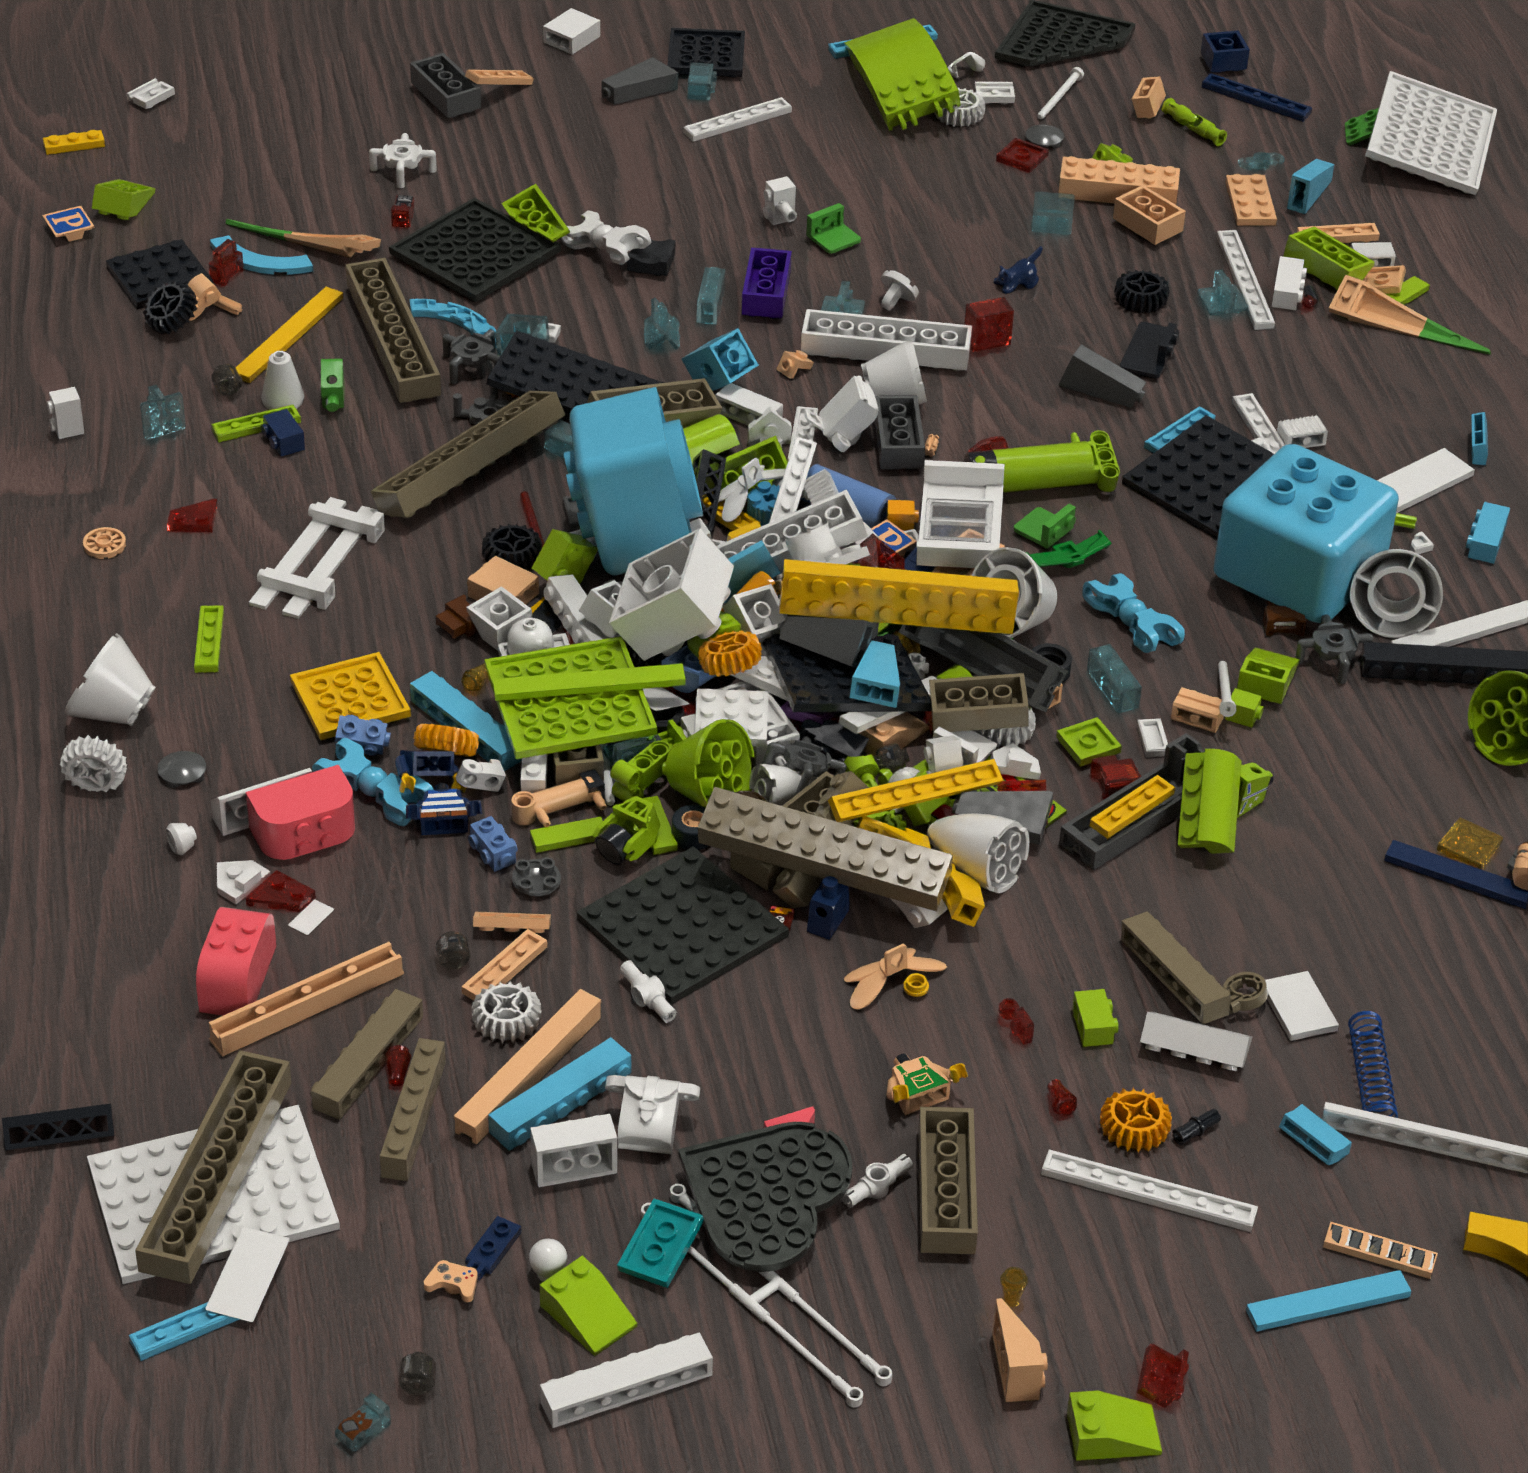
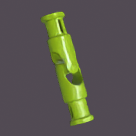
M1168 98L1164 101L1161 108L1164 114L1173 116L1175 121L1187 126L1204 139H1210L1216 146H1221L1226 141L1227 132L1225 130H1220L1209 120L1196 113L1193 114L1189 108L1177 104L1173 98Z

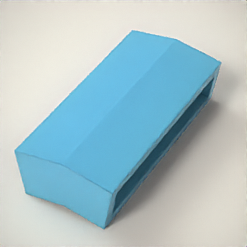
M1485 412L1471 414L1472 464L1486 465L1488 457Z
M1303 1104L1293 1111L1284 1114L1279 1128L1328 1166L1340 1161L1350 1153L1352 1142Z

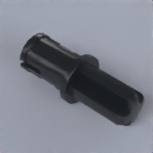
M1211 1109L1199 1117L1192 1116L1186 1124L1174 1129L1172 1136L1177 1144L1183 1145L1196 1136L1204 1135L1206 1129L1221 1120V1116L1217 1109Z

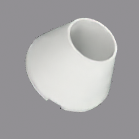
M1008 547L995 549L980 560L972 573V576L1017 580L1019 596L1013 634H1004L1009 638H1013L1043 623L1055 610L1057 603L1055 584L1037 563L1022 550Z
M1391 549L1374 554L1360 565L1352 579L1350 600L1356 617L1367 629L1380 636L1402 638L1423 631L1434 621L1442 605L1443 587L1438 572L1427 559L1412 551ZM1398 572L1414 579L1418 585V590L1406 600L1393 601L1379 593L1376 583L1383 576Z

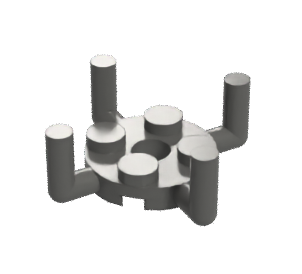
M492 329L484 334L472 333L471 337H466V334L458 337L449 334L443 335V356L445 358L452 356L453 359L449 363L450 383L452 384L458 383V366L461 363L467 364L471 368H478L481 366V363L489 360L494 362L495 366L500 358L499 355L494 354L496 351L495 332Z
M491 386L489 399L476 398L474 404L469 409H462L461 394L456 393L453 395L454 416L469 418V423L474 425L489 417L488 415H492L508 405L507 400L498 399V389Z
M1325 614L1321 617L1320 626H1318V630L1314 631L1312 638L1300 639L1298 641L1295 658L1300 659L1299 664H1302L1306 648L1313 647L1319 653V657L1322 660L1338 659L1340 667L1337 681L1340 684H1345L1350 665L1348 659L1355 657L1359 643L1373 642V635L1370 633L1357 634L1352 628L1349 631L1343 628V624L1332 622L1330 616Z
M808 736L803 737L802 741L795 740V743L790 745V742H787L786 745L775 742L769 743L762 764L772 765L775 754L778 753L783 755L787 761L786 766L795 771L803 770L796 791L797 794L809 785L812 775L819 777L831 768L835 769L833 775L835 776L836 774L845 773L847 767L845 762L832 759L828 752L826 755L821 753V747L811 743V738Z

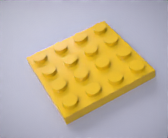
M380 652L290 675L291 683L320 740L336 736L340 715H355L359 719L364 720L378 719L383 723L411 717V709Z

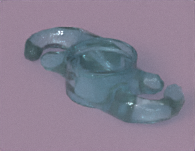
M1258 152L1253 157L1245 158L1249 163H1244V158H1240L1238 164L1240 167L1248 170H1265L1270 165L1277 164V161L1274 159H1278L1279 164H1283L1285 158L1281 154L1274 152Z

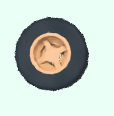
M687 805L681 807L672 817V833L677 845L682 849L688 850L694 846L697 850L708 847V845L699 843L698 825L705 811L703 806Z

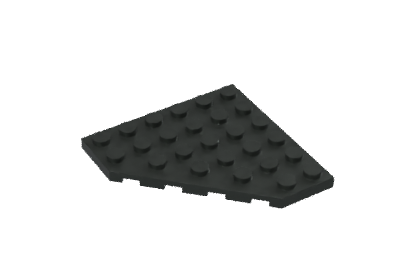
M1031 0L995 51V58L1003 62L1017 63L1021 66H1035L1123 48L1135 31L1136 23Z

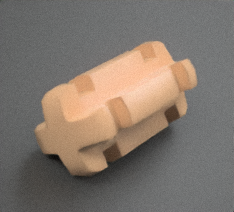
M928 435L925 443V456L929 455L932 457L935 455L939 443L938 435Z

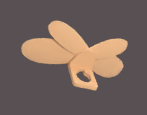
M901 944L886 951L884 958L880 961L862 966L845 976V982L860 981L851 996L850 1006L856 1010L868 1006L883 988L887 977L898 971L910 969L938 972L945 970L947 966L936 959L914 957L913 955L916 950Z

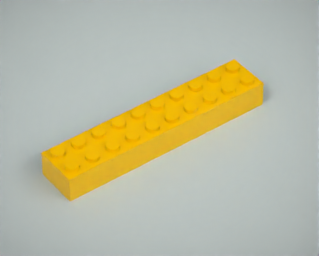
M784 559L779 614L1013 634L1019 589L1017 580Z

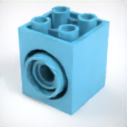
M738 328L707 342L682 358L692 379L705 378L712 391L734 382L759 366Z

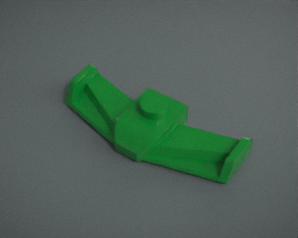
M1098 530L1097 534L1077 545L1071 540L1052 546V552L1025 553L1039 567L1062 565L1066 568H1071L1084 564V560L1104 548H1109L1112 543L1101 530Z

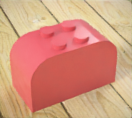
M339 765L246 792L249 828L262 852L273 859H292L338 845L350 839L354 834L353 790Z
M220 907L217 910L200 953L197 966L196 989L199 1012L224 1016L257 1001L276 949L275 924L272 914Z

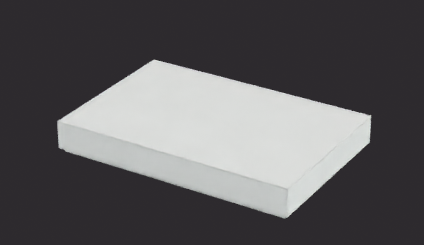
M1308 971L1265 980L1268 990L1267 1000L1290 1041L1338 1031L1339 1024Z

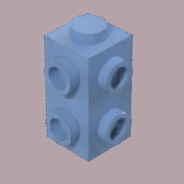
M340 715L335 746L342 738H348L360 744L365 754L383 755L384 746L389 747L391 733L387 732V723H383L381 720L359 719L355 715Z
M492 816L470 824V835L468 836L470 846L480 853L483 862L488 864L494 872L516 863L518 848L515 840L508 837L503 826L500 823L498 824Z

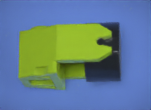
M635 796L622 804L614 805L612 807L613 812L596 827L592 835L595 838V845L598 851L607 861L614 865H621L626 859L629 861L637 860L653 845L660 828L654 804Z

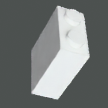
M572 8L543 26V42L572 55L600 37V20Z

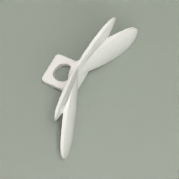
M757 458L743 466V475L720 491L718 502L725 500L722 511L723 520L725 522H732L741 514L746 503L749 488L760 480L783 478L786 469L764 470L765 465H760Z

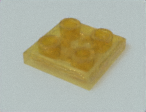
M1459 817L1438 843L1437 851L1469 866L1482 869L1500 847L1504 837Z

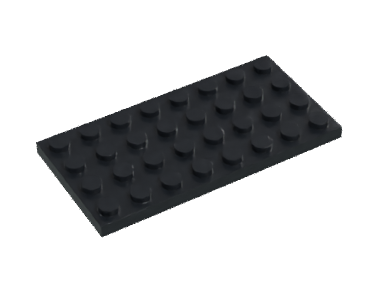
M516 330L488 376L486 385L519 397L528 391L557 392L564 413L570 414L575 406L587 403L591 391L665 382H660Z

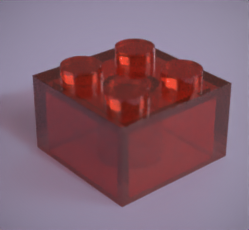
M1005 297L966 304L964 325L972 326L970 346L972 352L1011 345L1014 310Z

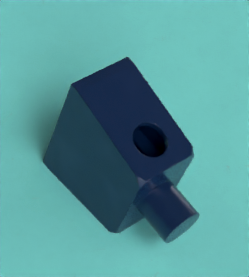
M825 877L810 901L807 932L830 940L850 908L849 887L838 883L835 877Z

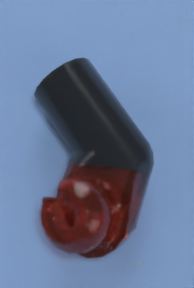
M1308 285L1303 290L1306 298L1305 296L1302 298V306L1306 309H1312L1319 299L1313 286Z

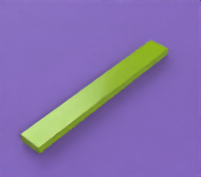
M683 663L493 679L495 701L686 685Z

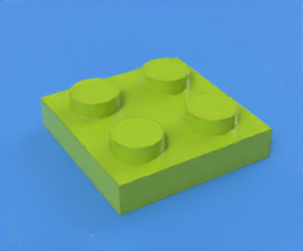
M1098 717L1057 730L1056 738L1079 766L1121 753L1122 745Z

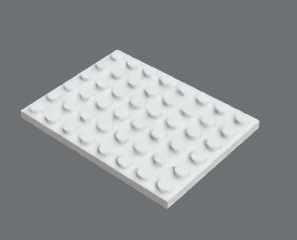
M1390 71L1365 156L1374 161L1386 163L1391 167L1406 170L1410 174L1423 176L1427 180H1434L1447 187H1453L1462 190L1464 193L1476 195L1481 181L1497 109Z
M299 1105L278 1109L201 1264L229 1258L242 1227H249L287 1237L290 1239L289 1242L340 1229V1223ZM198 1129L87 1156L122 1284L154 1277V1275L138 1272L135 1250Z

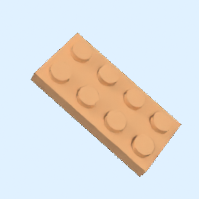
M1226 175L1225 182L1237 226H1276L1277 217L1265 175Z

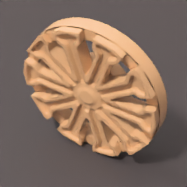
M110 527L97 528L85 535L83 547L87 555L91 557L95 556L98 559L108 557L109 559L124 551L126 539L125 535L118 529Z

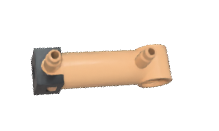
M593 769L580 773L579 779L534 793L527 791L517 792L511 799L512 820L518 825L525 826L532 824L537 817L544 827H549L551 823L547 814L585 802L589 806L596 805L600 810H605L607 807L605 803V784L597 771Z

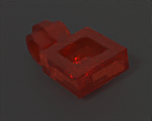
M1012 998L1004 999L999 1004V1014L1006 1020H1012L1010 1022L1011 1031L1014 1036H1018L1023 1045L1031 1043L1034 1032L1033 1021L1023 1007L1019 1008L1016 1000Z

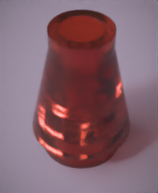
M394 1045L385 1054L389 1075L388 1082L393 1086H401L404 1084L412 1056L407 1047Z
M1060 1080L1050 1081L1047 1089L1050 1094L1053 1111L1060 1116L1073 1114L1077 1108L1076 1096Z

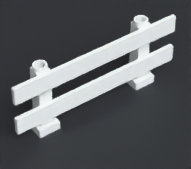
M332 497L325 504L320 502L312 503L308 509V516L312 517V521L276 568L266 567V569L259 570L257 581L261 582V587L249 601V605L266 610L278 593L282 591L294 595L282 610V615L299 619L313 600L317 601V608L326 610L336 597L335 582L330 577L362 534L367 535L368 542H377L385 531L384 513L365 506H361L358 512L343 509L346 506V501ZM330 525L344 528L307 578L294 575V572Z

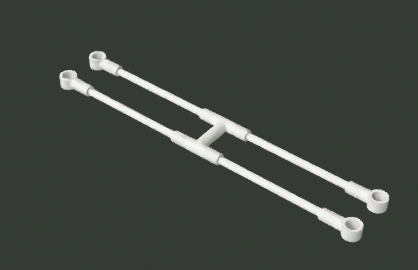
M682 1184L672 1185L670 1188L671 1201L681 1203L689 1211L700 1214L696 1202L686 1194V1187ZM645 1203L641 1207L642 1219L651 1203ZM690 1246L688 1253L729 1289V1292L762 1322L770 1325L830 1379L831 1384L846 1397L848 1406L853 1408L859 1407L863 1402V1391L858 1387H851L840 1376L832 1373L770 1317V1313L759 1302L779 1290L790 1301L796 1302L859 1358L860 1363L875 1376V1382L878 1385L887 1386L891 1383L892 1370L888 1366H880L869 1355L862 1353L800 1298L799 1293L774 1271L759 1272L769 1283L749 1295L738 1284H733L697 1250Z

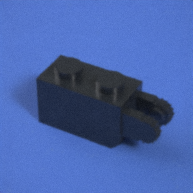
M806 719L802 722V728L799 731L800 739L805 736L810 737L811 743L821 747V753L826 755L828 752L832 759L842 762L847 757L863 756L869 738L859 733H853L832 719L824 721L823 725Z

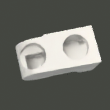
M466 759L456 775V780L460 785L467 788L499 792L506 774L499 760L490 759L489 763Z

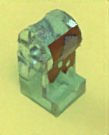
M372 1392L363 1399L364 1404L351 1416L344 1418L335 1430V1437L351 1451H357L391 1425L390 1407Z

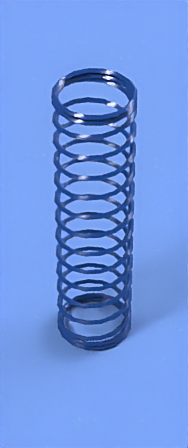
M1372 1011L1357 1012L1349 1019L1348 1026L1362 1110L1381 1112L1391 1109L1393 1113L1388 1116L1391 1117L1395 1114V1118H1398L1381 1017ZM1361 1015H1373V1016H1375V1017H1363V1018H1360V1019L1356 1020L1355 1022H1353V1024L1351 1025L1352 1021H1353L1356 1017H1358V1016H1361ZM1371 1018L1379 1022L1378 1025L1366 1024L1353 1029L1355 1023L1363 1019ZM1366 1026L1376 1027L1373 1030L1366 1032L1357 1031L1360 1028ZM1380 1035L1377 1039L1358 1040L1361 1036ZM1375 1041L1381 1043L1378 1047H1368L1365 1049L1359 1047L1363 1043H1373ZM1376 1049L1382 1050L1380 1054H1371L1368 1056H1363L1360 1054L1363 1051H1371ZM1378 1056L1384 1058L1380 1062L1368 1064L1361 1062L1365 1058H1375ZM1378 1064H1383L1385 1066L1383 1069H1376L1371 1071L1363 1070V1068H1365L1366 1066H1374ZM1368 1073H1386L1383 1077L1371 1079L1364 1077ZM1387 1080L1384 1085H1365L1369 1081ZM1372 1088H1388L1386 1092L1382 1093H1367V1091H1369ZM1384 1094L1390 1096L1387 1100L1376 1102L1368 1100L1373 1096H1382ZM1387 1102V1103H1390V1104H1392V1105L1390 1106V1105L1381 1104V1103Z

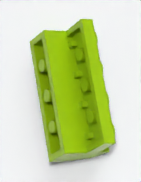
M721 414L714 415L683 429L692 464L693 459L703 449L718 454L740 444L732 424Z
M1205 749V752L1186 753L1178 836L1179 847H1205L1211 854L1234 853L1242 762L1235 754L1220 749Z

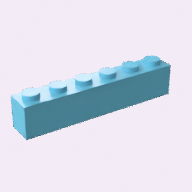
M431 671L410 683L411 701L443 726L470 730L479 735V746L476 753L489 762L490 759L499 760L504 771L522 761V758H515L505 726L494 720L489 713L484 712L473 701L467 699L458 689L449 685L444 678Z
M610 1037L488 1114L489 1133L509 1151L525 1143L531 1137V1127L552 1124L558 1119L564 1118L578 1106L586 1104L589 1099L600 1092L606 1091L607 1076L629 1075L631 1073V1054Z

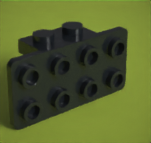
M1140 322L1124 354L1120 367L1130 373L1144 375L1149 378H1159L1169 356L1171 357L1173 354L1174 345L1178 343L1179 330L1177 329V324L1169 322L1166 327L1148 322Z

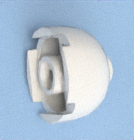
M524 618L517 621L510 628L507 637L509 654L554 648L551 629L544 621L536 618Z

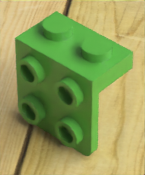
M1379 108L1369 110L1361 116L1353 117L1345 123L1346 142L1348 145H1353L1371 137Z
M840 203L807 215L806 236L830 254L836 253L861 242V237L843 224L844 206Z
M1067 504L1056 514L1037 507L1014 525V531L1048 549L1074 528L1076 507Z

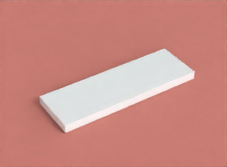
M1443 448L1377 481L1394 488L1398 493L1399 501L1396 511L1398 513L1474 476L1475 469Z

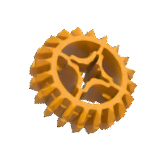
M733 630L730 633L717 634L716 637L709 638L708 641L703 642L702 646L699 647V663L704 672L712 676L720 677L725 675L727 677L731 674L736 675L739 672L744 673L745 670L752 669V666H756L761 660V643L756 634H751L748 631L744 632L741 630L735 632Z
M425 723L418 725L416 728L414 746L422 750L454 751L455 756L472 757L476 755L479 746V735L470 730Z
M1134 1087L1128 1092L1123 1088L1120 1094L1114 1092L1111 1097H1107L1101 1108L1100 1127H1102L1103 1135L1108 1136L1109 1142H1116L1117 1148L1125 1146L1127 1152L1131 1148L1136 1149L1138 1153L1141 1148L1148 1152L1152 1146L1158 1148L1161 1142H1165L1167 1135L1171 1131L1172 1116L1171 1112H1169L1168 1104H1164L1162 1097L1155 1098L1154 1092L1147 1094L1144 1089L1139 1092Z

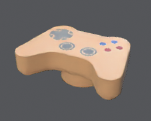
M446 1260L439 1261L425 1278L424 1290L432 1292L438 1288H445L450 1294L460 1293L464 1302H471L478 1279L477 1270L472 1267L450 1263Z

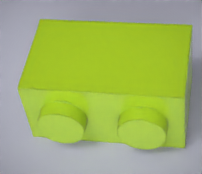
M1105 989L1075 991L1072 1011L1082 1046L1113 1044L1114 1035L1118 1033L1119 1029L1118 1020L1112 1016V1001L1107 999Z

